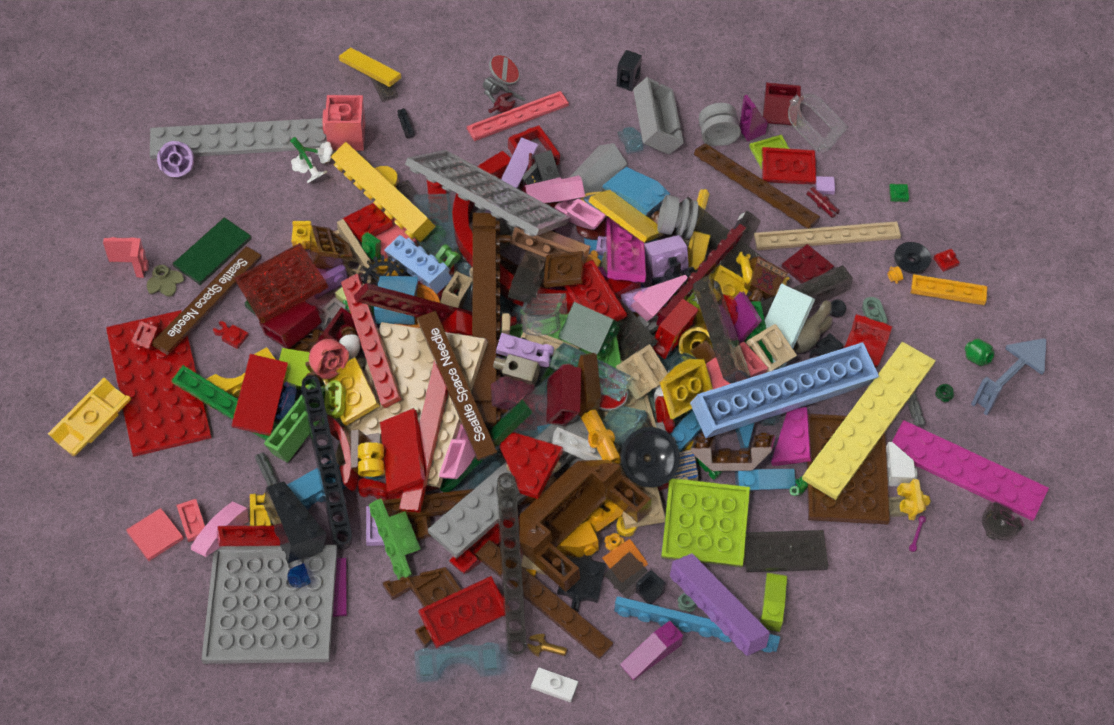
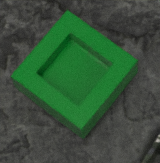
M889 184L890 201L908 202V184Z

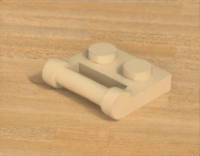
M776 324L746 342L768 367L767 372L776 370L797 356ZM760 340H762L776 361L773 364L758 344Z

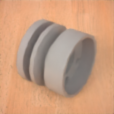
M666 194L659 213L658 233L671 235L674 228H676V236L680 235L681 237L683 234L684 238L690 239L698 220V202L692 200L689 205V200L684 199L682 205L679 206V197Z

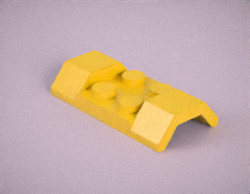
M103 378L48 435L69 454L76 456L118 416V412L131 398L128 395L122 394L106 378Z

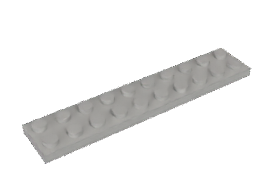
M323 118L150 128V159H157V154L163 145L171 141H180L187 144L193 151L194 156L298 151L290 142L293 137H296L304 147L316 149L320 148L322 143L327 142V137L323 133Z
M577 415L566 426L550 424L535 437V439L552 443L554 431L557 427L588 440L589 432L581 417ZM563 451L559 462H561L560 468L571 460L574 455ZM504 463L428 528V533L456 559L528 497L519 493L511 473L507 470V463Z

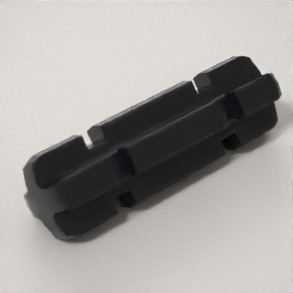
M405 108L399 109L397 115L405 132V137L407 139L413 138L415 132L407 115L408 113Z

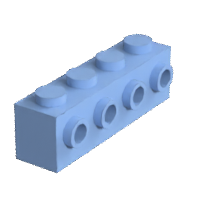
M399 235L384 249L388 257H392V262L397 259V266L404 265V271H407L412 277H418L420 283L431 288L436 294L452 279L447 265L443 262L441 264L438 263V260L432 254L427 255V252L421 246L416 247L410 238L405 239Z

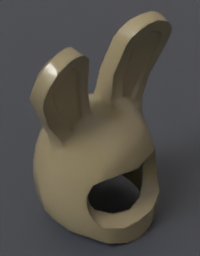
M824 301L816 314L806 319L793 348L797 353H804L812 349L818 343L820 335L831 327L833 318L828 316L831 311L830 301Z

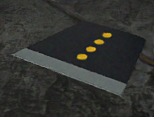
M536 163L522 176L527 185L542 182Z

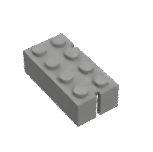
M646 77L633 89L642 140L647 146L670 155L684 143L682 132L679 130L681 127L673 89L663 84L659 85V82Z

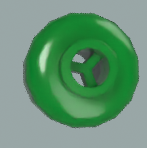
M979 338L968 342L965 346L966 359L978 366L988 365L994 358L993 346Z

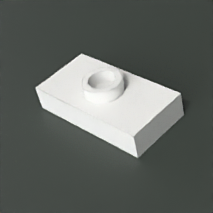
M538 668L531 689L571 702L578 686V681Z

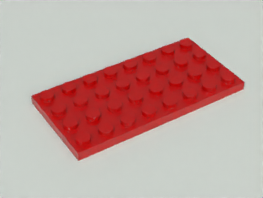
M182 310L106 327L119 391L131 398L123 407L133 457L211 438L203 402L172 383V379L182 365L196 373L188 336L169 355L154 346L150 350L132 343L140 321L147 323L150 320L159 324L158 328L164 330Z

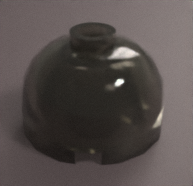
M990 502L982 514L983 528L986 531V535L992 540L1008 541L1014 538L1022 530L1024 523L1019 516L1017 519L1012 516L1013 511L998 502L993 504Z

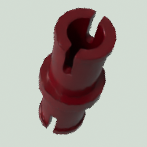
M814 186L810 190L815 195L808 190L806 195L817 204L819 209L822 208L831 218L836 216L831 210L839 214L840 209L834 206L827 196L822 195Z

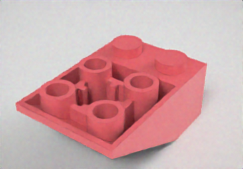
M745 342L731 346L706 363L713 389L764 374L768 370L764 362Z

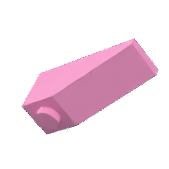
M683 275L648 287L643 292L639 290L633 297L635 301L630 306L643 319L648 321L654 317L688 277Z

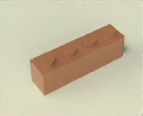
M514 227L510 243L543 257H546V255L583 251L585 255L584 263L587 261L591 247L553 231L532 237L525 234L524 229L520 227Z

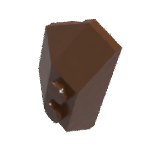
M311 226L310 256L313 266L318 269L334 268L352 261L353 256L349 243L342 237L333 233V230L329 227Z

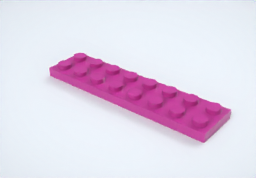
M905 420L901 423L892 440L897 447L914 460L915 466L1031 521L1034 520L1049 489L1038 482Z

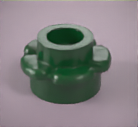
M949 384L938 386L935 392L936 398L941 399L942 402L952 400L954 398L952 386Z

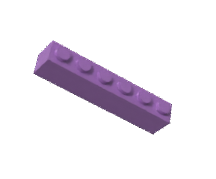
M692 553L672 562L671 579L732 640L738 649L746 656H749L767 646L770 632Z

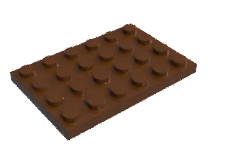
M808 413L811 461L807 462V469L847 416ZM885 433L836 500L808 484V520L889 524Z

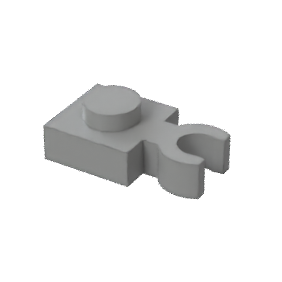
M335 297L322 309L324 314L319 315L323 322L320 325L323 330H325L341 307L349 311Z

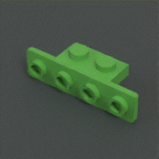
M378 499L369 504L370 513L384 542L385 551L392 562L393 571L400 580V577L411 575L405 555L420 550V546L406 512L389 517L382 499Z

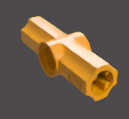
M596 410L584 413L581 419L589 432V445L592 448H597L602 460H609L620 464L621 457L614 446V433L611 430H606Z

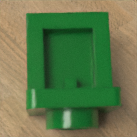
M368 232L362 235V249L366 255L374 260L373 257L375 256L377 260L381 258V240Z

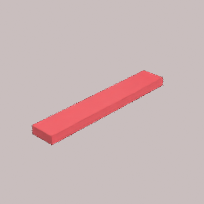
M559 91L467 126V130L473 140L477 141L567 107L569 102L563 93Z

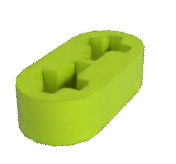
M337 380L330 381L326 385L324 402L326 413L335 419L341 417L344 413L346 394L345 387ZM336 387H338L339 390H336L334 394L332 391H334Z

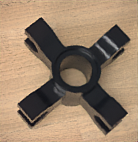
M675 256L668 258L670 268L665 271L664 277L652 278V285L654 286L683 275L689 278L693 272L695 273L694 267H689L685 271L680 272L681 263H677V258Z

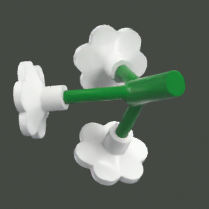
M296 137L290 140L299 151L297 158L291 160L292 169L300 173H305L309 169L312 176L307 183L327 173V171L318 172L311 163V157H308L305 152H314L319 156L320 162L325 164L330 161L333 152L330 142L322 143L320 148L313 149L304 147Z

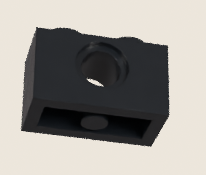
M629 50L624 52L618 63L617 87L633 91L640 79L642 55Z

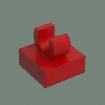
M952 249L938 253L933 257L943 272L959 266L960 263Z

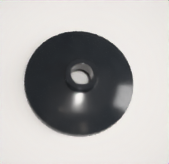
M905 242L896 248L894 260L904 271L919 273L929 267L931 254L922 244Z

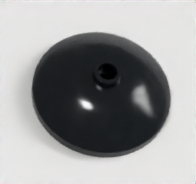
M644 427L632 432L624 441L620 452V461L624 473L632 482L642 487L652 488L667 483L676 474L680 463V453L675 440L666 431L656 427ZM645 454L649 456L648 462L644 460Z

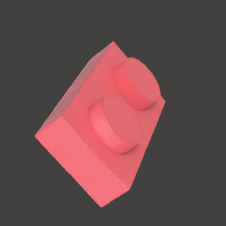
M196 499L177 505L188 542L194 541L205 527Z

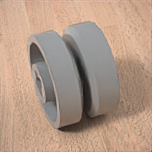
M714 103L705 107L700 112L698 120L704 143L709 146L729 145L740 136L741 130L737 111L732 105Z

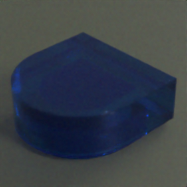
M304 563L288 571L287 579L292 587L301 588L312 584Z

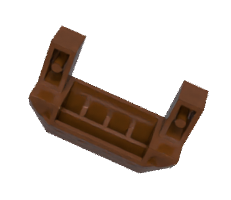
M577 461L543 492L539 499H536L520 514V545L522 554L565 592L580 579V571L556 547L609 498L637 523L652 510L651 498L621 474V466L612 461Z

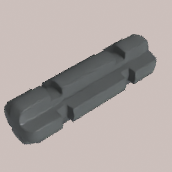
M914 392L907 401V404H909L908 408L912 419H914V425L922 428L926 422L922 416L923 413L919 401H917V395Z
M265 453L257 454L255 459L267 485L277 484L278 480Z

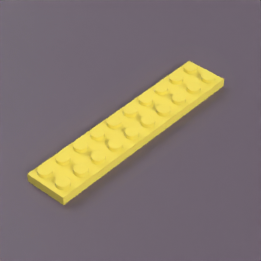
M902 342L879 372V377L873 380L804 473L802 480L836 500L929 373L936 360Z

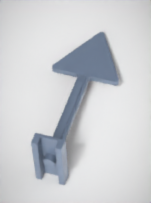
M1046 339L1006 345L1005 349L1019 358V360L996 382L988 377L983 379L971 405L980 404L985 408L984 414L987 416L991 412L1002 387L1025 365H1029L1038 373L1043 374L1045 371Z

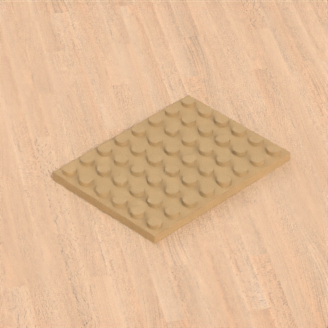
M381 322L379 333L402 400L387 408L381 405L367 363L364 374L380 406L345 426L344 429L350 437L351 430L357 429L365 435L381 434V421L412 408L417 410L418 422H420L434 363L433 356L420 328ZM445 332L468 387L472 392L488 341L485 338ZM449 393L427 482L428 486L440 488L443 478L439 477L451 439H456L461 425ZM339 442L335 457L338 465L343 466L346 462Z

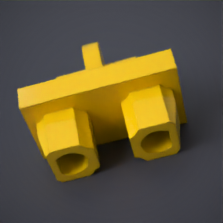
M913 479L910 483H901L897 487V494L905 496V499L899 505L900 512L907 513L909 520H915L916 515L925 511L926 506L930 504V497L923 494L918 479Z

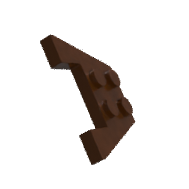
M446 567L422 572L417 576L400 577V580L391 582L388 580L382 583L392 600L411 590L423 607L461 590ZM425 625L415 630V634L424 648L428 647L432 639Z

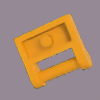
M610 499L603 503L604 506L610 509L608 513L598 507L584 521H590L592 528L596 532L620 517L624 512Z

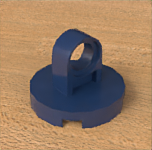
M288 381L284 383L286 387L281 391L275 419L282 421L297 401L295 400L296 385Z

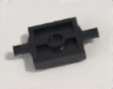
M584 554L583 557L566 555L579 568L580 579L567 592L558 586L557 594L573 599L571 608L574 610L575 607L576 612L579 611L581 601L598 602L606 563L593 561L591 559L592 555L586 556Z

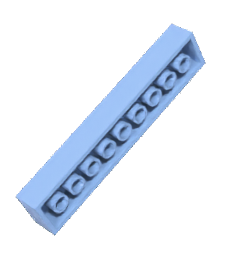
M862 342L700 393L690 404L705 438H709L868 386L879 375Z

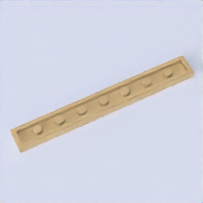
M897 221L754 233L757 250L804 247L806 244L817 246L901 238Z

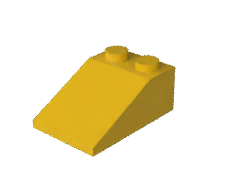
M688 359L675 366L660 381L671 419L692 409L690 402L698 394L713 390L704 359Z

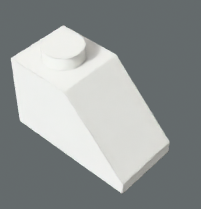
M888 442L886 446L888 486H899L901 483H910L913 479H917V468H914V460L893 442Z

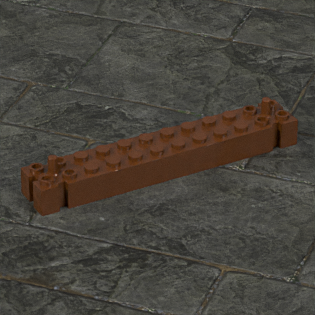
M473 213L472 337L485 338L488 343L472 388V396L489 432L500 421V416H505L512 410V408H500V370L493 368L496 356L500 357V354L496 353L500 339V242H511V235H500V220H496V217L492 216L491 213Z

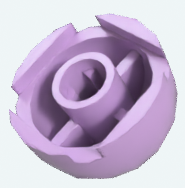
M171 141L165 143L158 152L157 163L161 171L168 176L181 177L192 169L195 157L187 144L180 141Z

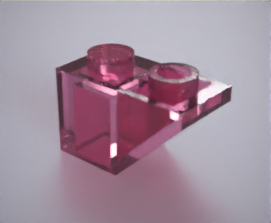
M501 377L491 384L492 406L509 410L515 407L522 399L524 400L534 390V386L523 381L512 380L510 377Z

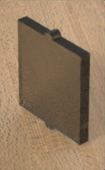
M629 551L604 576L614 585V589H617L628 599L635 593L636 583L649 571L643 566V562H639Z

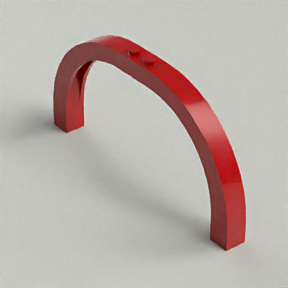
M501 151L477 167L502 179L511 158L504 151ZM456 193L452 210L454 236L460 252L472 268L473 233L469 226V218L475 203L471 200L461 199L458 197V193ZM500 264V294L533 311L553 315L569 314L574 302L567 290H551L528 284L513 276ZM612 278L606 280L619 302H622L621 294L641 288V282L635 283L630 280H614Z

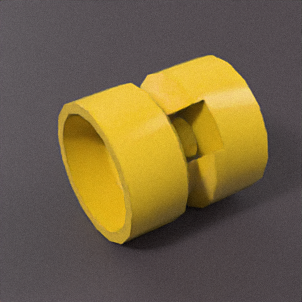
M370 442L358 445V458L361 459L358 462V474L360 476L376 477L385 473L384 461L381 460L384 457L383 444Z

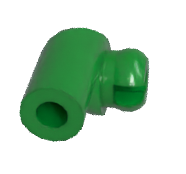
M803 476L795 480L798 486L790 488L789 492L791 495L801 496L807 489L808 483L802 480Z

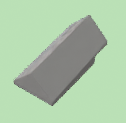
M614 143L600 145L570 177L578 175L581 177L585 194L604 192L603 184L627 166V162Z

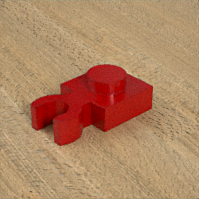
M219 321V326L223 327L221 330L213 328L215 335L222 336L223 342L236 349L249 336L248 332L233 324L228 328L223 321Z

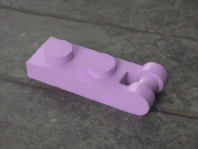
M501 333L496 349L497 354L518 356L538 362L539 366L549 367L551 362L550 356L554 352V347L551 345L538 344Z

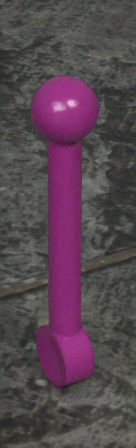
M923 515L918 518L919 524L913 542L909 546L911 552L917 550L916 543L922 525L926 522V517Z

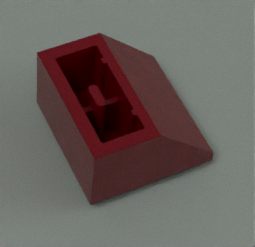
M766 82L763 117L767 123L797 126L801 86Z

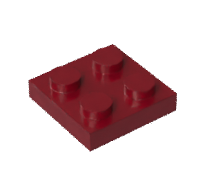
M808 244L783 262L781 266L807 289L834 269V265Z

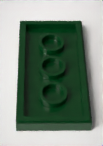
M224 217L174 261L173 267L197 284L202 285L252 239L251 235Z

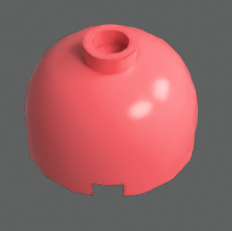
M324 339L312 347L309 354V364L311 369L322 379H330L338 374L336 371L340 367L343 369L346 366L349 352L338 341Z

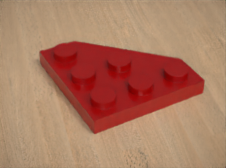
M515 432L508 435L500 444V450L519 493L539 499L563 453V447Z

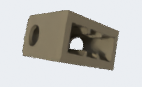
M508 354L507 359L496 356L493 368L502 370L504 377L533 387L536 385L541 370L538 362ZM513 366H518L516 370H511Z

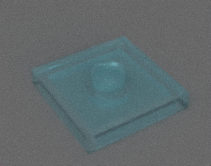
M622 406L617 410L609 411L602 422L606 430H611L614 433L615 442L623 444L632 432L640 429L648 414L644 410Z

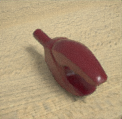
M512 93L501 94L496 99L494 107L488 110L489 113H493L496 110L498 112L511 110L515 106L516 100L511 102L506 100L512 97Z

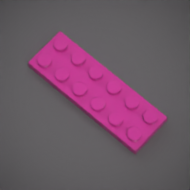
M607 216V277L614 280H630L635 283L645 282L644 243Z

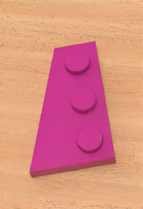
M807 407L798 408L786 413L771 461L772 466L811 461Z

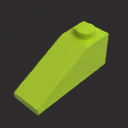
M766 574L760 623L767 630L776 632L781 630L787 576Z

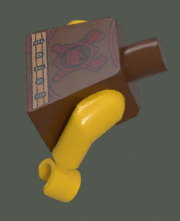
M740 252L736 261L741 264L743 281L745 282L744 288L752 292L749 299L750 302H761L762 298L769 299L775 297L781 284L787 286V281L790 279L787 276V271L759 256L750 259V254L744 256Z

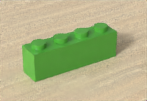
M309 384L307 387L309 390L316 388L312 384ZM321 387L323 400L325 402V389ZM302 395L264 443L274 456L287 463L310 434ZM313 402L310 403L309 406L312 408H318L319 404ZM315 421L313 424L316 426L319 421Z

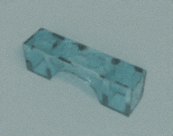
M563 342L555 350L549 367L555 370L562 364H572L574 367H577L580 355L586 353ZM597 359L602 393L620 401L627 394L633 376Z
M488 642L479 646L466 644L457 648L445 646L435 650L423 648L419 651H414L417 683L438 681L442 671L456 663L472 666L480 677L501 675L499 644Z

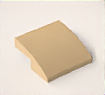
M650 344L616 366L635 399L641 398L653 388L658 387L660 381L668 374Z

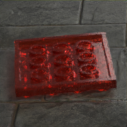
M301 243L234 278L261 324L329 288Z

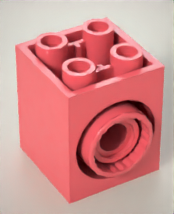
M327 95L326 109L323 110V133L326 134L327 142H330L333 150H338L347 142L355 151H364L366 122L363 95Z

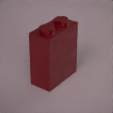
M292 295L261 319L259 324L266 337L289 349L322 323L316 306H311L304 299H299Z
M562 364L547 379L546 423L566 426L580 413L581 368L574 367L572 364Z

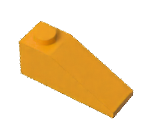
M590 521L578 526L556 548L565 556L570 555L574 557H582L584 554L590 556L599 551L598 539Z

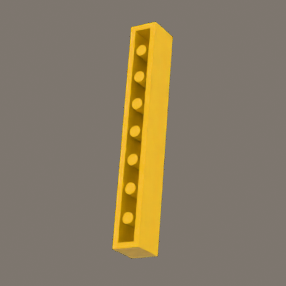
M347 142L331 156L335 161L334 166L340 172L344 170V175L350 181L354 179L355 182L353 184L360 191L364 189V194L370 200L374 198L375 201L373 203L380 210L384 208V213L391 220L395 218L394 223L401 230L405 227L407 229L405 233L412 240L416 238L421 242L436 227Z

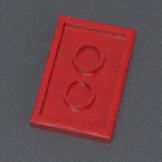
M762 147V179L764 181L789 184H816L815 150Z

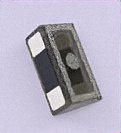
M746 210L740 214L734 229L739 224L746 227L741 240L737 244L748 248L760 224V220Z

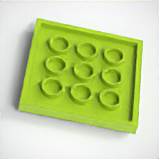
M672 478L669 481L661 558L677 560L692 553L701 563L743 567L750 487Z

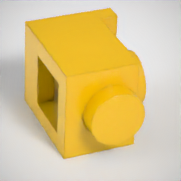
M293 221L291 239L293 249H310L311 221Z

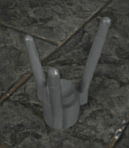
M492 77L486 78L483 82L484 94L490 98L493 104L496 100L491 94H497L500 89L507 93H512V96L522 101L526 100L509 90L508 86L496 81Z

